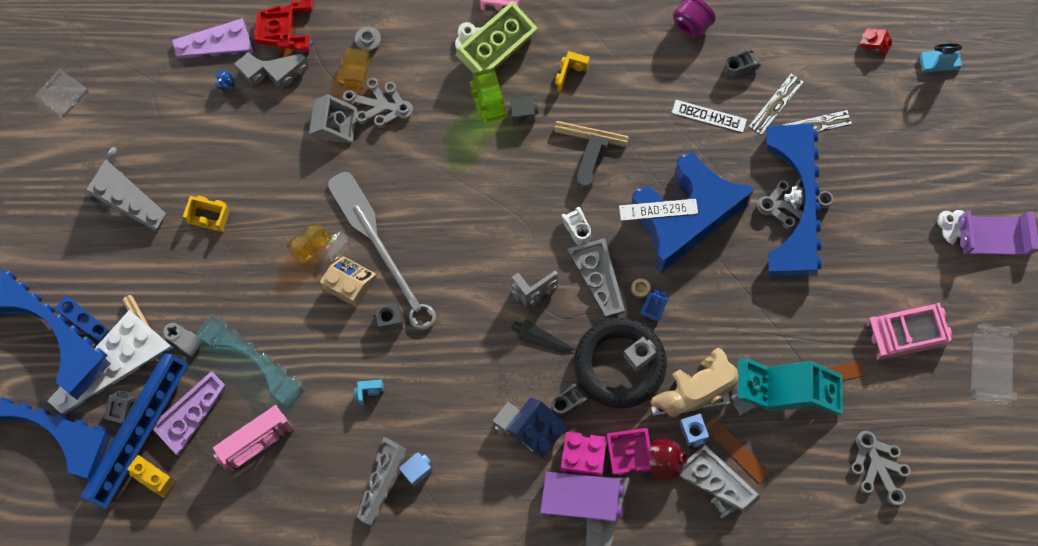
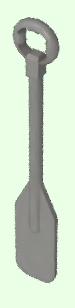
M342 172L332 177L328 182V187L349 223L354 229L372 240L412 307L409 313L410 324L417 330L430 329L436 321L435 311L431 306L418 303L377 235L375 212L356 180L349 172ZM422 309H427V313L432 317L431 322L427 321L423 326H418L416 318H413L414 313L417 314Z

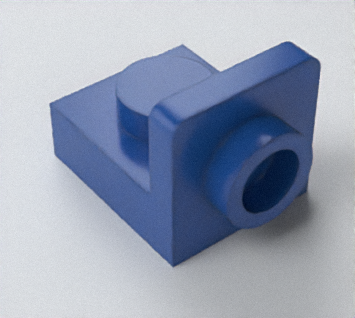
M658 289L655 292L651 290L640 314L659 322L669 300L666 297V293Z

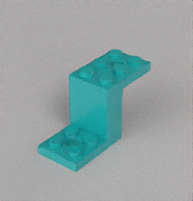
M739 358L737 368L738 399L771 412L816 407L834 415L843 414L841 374L812 361L767 367L748 358Z

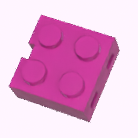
M648 428L607 433L612 477L629 475V471L636 470L637 474L651 472L649 461L653 459L652 452L650 451Z
M566 432L561 473L602 477L607 437L590 435V438L582 437L580 433Z

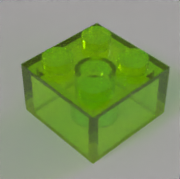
M494 68L472 73L473 81H470L473 101L476 103L478 117L482 116L484 123L504 118V99Z

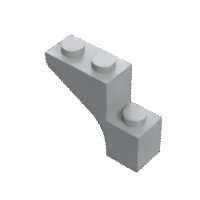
M248 52L234 63L238 72L251 86L260 83L267 75L280 89L291 84L295 77L303 74L309 67L306 57L302 54L271 61H262L256 59Z

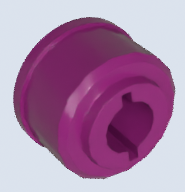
M682 0L672 15L678 30L686 36L695 38L702 37L716 21L715 13L703 0Z

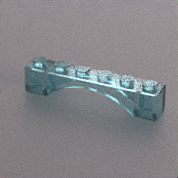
M211 315L199 328L196 335L214 350L237 352L253 360L264 372L270 394L289 410L304 392L301 387L302 382L294 376L292 378L287 376V371L281 365H273L271 363L272 359L266 353H258L256 351L257 347L249 340L247 342L241 339L243 336L235 329L232 331L228 329V324L222 318L216 319Z

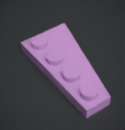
M243 18L172 40L178 59L197 58L203 55L220 56L223 53H230L232 55L246 51L247 53H254Z
M211 371L156 421L152 429L179 456L226 386Z

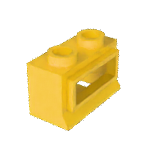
M190 196L183 218L187 224L224 232L230 210L223 201L215 200L213 202L203 196ZM197 209L219 213L220 216L215 221L195 216Z
M139 455L128 467L129 475L162 498H165L176 483L174 479Z

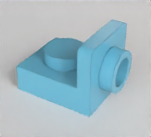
M382 380L357 382L358 388L354 389L355 400H358L360 405H365L364 394L367 393L368 396L379 395V392H384V383Z

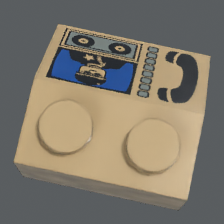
M343 256L328 268L320 284L323 290L357 307L377 274Z

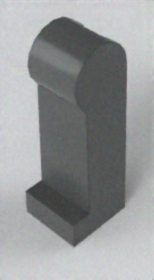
M591 134L577 174V187L586 191L592 188L594 170L601 151L607 153L609 139Z

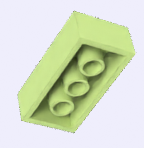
M511 1L458 48L456 56L482 82L533 37L538 28Z

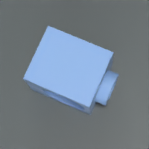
M701 414L681 419L680 427L687 446L693 445L694 448L703 446L709 435ZM697 428L700 431V435L692 436L689 430Z
M417 452L399 469L414 487L432 472L430 467L432 462L425 454L421 456Z

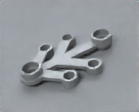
M375 78L368 79L367 86L377 99L359 96L352 90L344 92L342 96L343 101L355 106L358 103L374 107L367 112L359 111L356 118L360 124H365L370 118L376 116L374 119L375 125L378 128H383L390 121L398 117L407 119L413 113L412 104L401 99L393 82L385 84V91L392 96L395 103H390L386 100ZM371 83H376L375 86H370ZM392 86L394 89L388 90V87ZM349 95H352V96H353V97L350 98V99L346 98V97L349 96ZM403 107L407 108L405 111L400 110ZM385 110L392 111L386 116L378 115ZM362 115L366 116L364 119H359ZM380 119L384 120L383 123H377Z
M799 179L796 185H798L800 190L805 191L804 187L799 186V183H802ZM782 180L778 182L776 189L769 197L765 196L759 199L757 209L763 215L772 214L782 222L785 229H792L795 219L791 216H786L779 209L785 208L800 220L803 211L799 208L794 209L791 202H786L785 200L776 201L789 188L788 182ZM780 185H785L786 189H781ZM822 191L816 197V202H820L821 208H828L833 202V195L828 191ZM821 199H826L827 203H822ZM767 204L770 208L765 209L763 205ZM785 221H791L792 225H787Z
M870 431L860 432L856 437V445L859 451L850 470L854 475H860L864 471L863 462L868 453L871 463L865 481L860 485L861 492L869 494L873 491V482L878 472L888 491V502L893 506L901 505L905 501V493L894 486L886 468L897 472L903 478L910 474L911 469L907 464H898L880 457L876 451L886 452L888 457L895 459L901 454L900 448L896 445L890 446L877 441L876 436ZM864 438L869 440V445L863 443ZM891 449H895L897 455H892ZM854 465L860 466V472L854 470ZM901 467L907 470V474L901 473ZM864 484H868L870 486L869 491L864 489ZM893 494L898 496V501L892 499Z

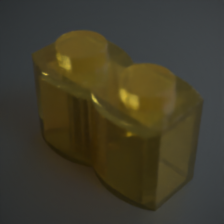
M346 48L345 53H342L341 64L343 66L342 70L339 69L338 81L341 82L342 87L364 89L370 63L369 50Z
M313 223L307 226L301 235L292 238L286 247L297 260L304 263L309 261L318 250L325 248L332 237L324 227L318 223Z

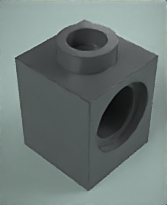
M533 97L510 100L513 125L535 122V115H538L537 103H533Z
M399 304L375 308L376 315H373V322L375 327L378 326L380 332L404 328ZM391 315L392 319L390 321H383L384 316Z

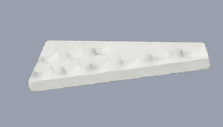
M129 310L95 347V350L100 348L108 355L105 358L111 363L108 368L78 400L60 386L48 402L61 414L65 415L85 403V400L91 396L98 395L104 388L111 384L114 385L140 369V366L148 361L158 358V355L165 351L168 352L173 347Z

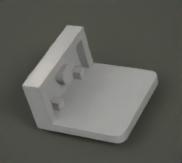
M556 271L552 272L532 287H529L522 276L517 273L512 276V295L517 301L521 300L525 307L529 305L534 306L546 293L550 295L557 289L558 273Z

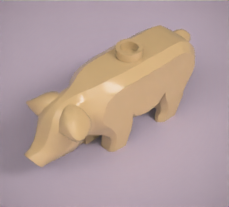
M717 348L711 352V356L700 363L705 367V370H701L693 377L682 372V370L673 373L671 376L676 381V390L665 391L652 397L651 407H659L666 411L669 417H677L681 413L698 410L709 403L714 405L722 399L721 396L727 394L736 386L738 382L737 369L728 362L725 352Z

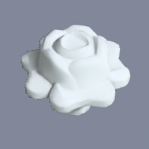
M796 185L792 187L790 194H785L784 199L786 202H791L794 209H798L805 202V192Z

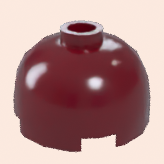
M658 439L652 442L650 451H653V460L649 462L654 478L665 481L678 477L687 463V455L677 442L668 439Z

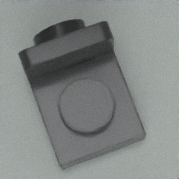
M117 391L110 395L104 419L123 424L128 415L130 403L135 400V397L129 395V392Z

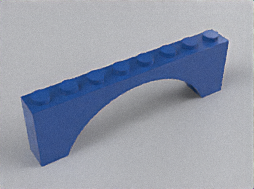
M813 123L766 126L768 152L781 157L796 171L805 190L804 212L797 228L782 245L768 253L770 278L818 276V269H822V259L818 257L817 252L821 251V239H817V232H821V222L817 220L816 215L820 214V202H816V196L820 195V186L816 184V178L819 177V166H815V160H819L818 148H815V142H818V130H814Z
M0 268V316L16 313L28 314L38 317L50 325L57 337L60 348V368L56 383L78 400L111 364L105 359L108 355L100 348L95 350L92 347L94 343L86 336L82 339L79 336L81 332L72 325L69 328L66 325L69 321L60 314L56 317L53 314L56 311L48 303L45 305L41 304L40 302L43 300L35 292L32 294L27 292L30 289L22 281L17 283L15 281L17 277L9 270L5 273Z
M1 398L0 422L27 421L46 428L63 449L68 473L90 481L104 456L111 435L105 432L106 428L94 425V428L88 427V423L76 419L75 422L68 421L69 417L57 414L56 417L51 416V412L40 408L38 411L31 410L32 406L20 403L18 406L13 404L14 401Z

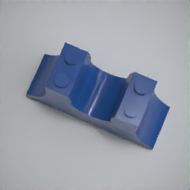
M692 151L678 158L674 179L689 199H696L698 214L637 219L653 240L657 254L655 268L660 274L749 205L754 191L749 185L735 184L720 178L709 170ZM646 186L643 189H637L632 194L631 205L665 201L659 196L658 192Z

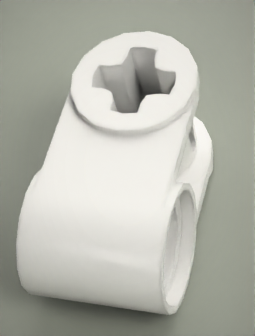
M577 207L575 211L567 215H561L566 229L570 232L577 245L586 244L591 241V228L580 207ZM581 232L587 234L585 237L578 236Z

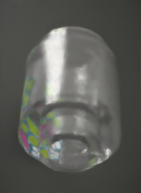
M337 231L324 247V256L331 261L339 260L348 248L350 238L344 233Z

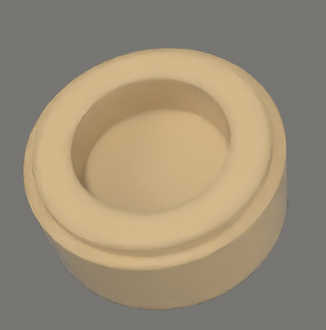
M636 279L631 286L632 295L637 299L648 297L651 291L650 283L646 279Z

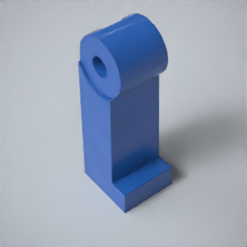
M67 295L54 308L62 316L99 342L110 332L109 329Z

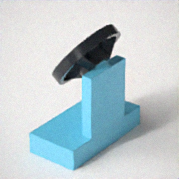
M937 44L934 46L935 51L921 52L920 54L923 72L955 70L962 67L959 50H962V44Z

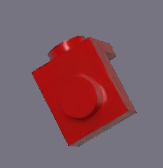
M866 28L860 45L862 48L879 49L881 54L886 56L888 50L892 47V38L887 30Z

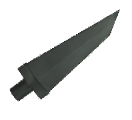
M525 320L524 324L516 321L512 324L511 328L520 332L518 338L522 340L524 339L563 352L576 350V348L528 320Z

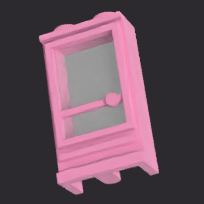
M940 302L888 315L870 317L866 322V326H871L874 333L871 337L872 343L877 344L879 354L876 357L877 361L947 346L953 337L952 330L946 323V312L941 308Z
M275 405L214 446L213 449L216 454L213 456L220 466L222 465L224 469L229 468L234 472V467L237 469L280 439L279 436L284 437L285 432H292L294 429Z

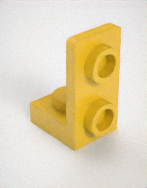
M568 51L566 58L563 57L561 61V74L558 73L555 79L558 92L562 91L569 67L576 71L587 72L590 57Z

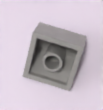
M329 94L315 99L309 134L324 141L352 143L358 108Z

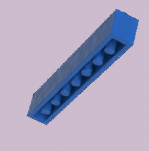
M163 353L80 497L104 509L108 507L128 472V467L136 458L187 369L188 363L172 354Z

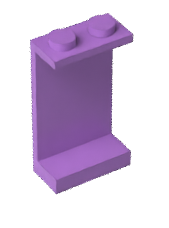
M967 210L958 219V228L961 232L960 245L963 248V254L1032 255L1038 251V234L1034 212H1026L1020 217L971 216V211Z
M546 472L541 514L545 517L560 515L607 520L617 524L618 519L622 518V506H619L620 498H624L625 486L622 485L620 479Z

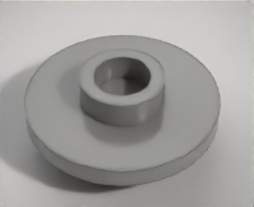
M364 27L356 33L355 42L361 50L371 51L379 46L381 36L377 29Z

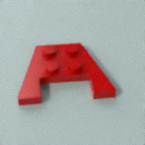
M293 0L290 5L284 7L278 5L257 12L254 35L255 43L310 52V36H292L294 14L313 12L314 0H302L299 2Z

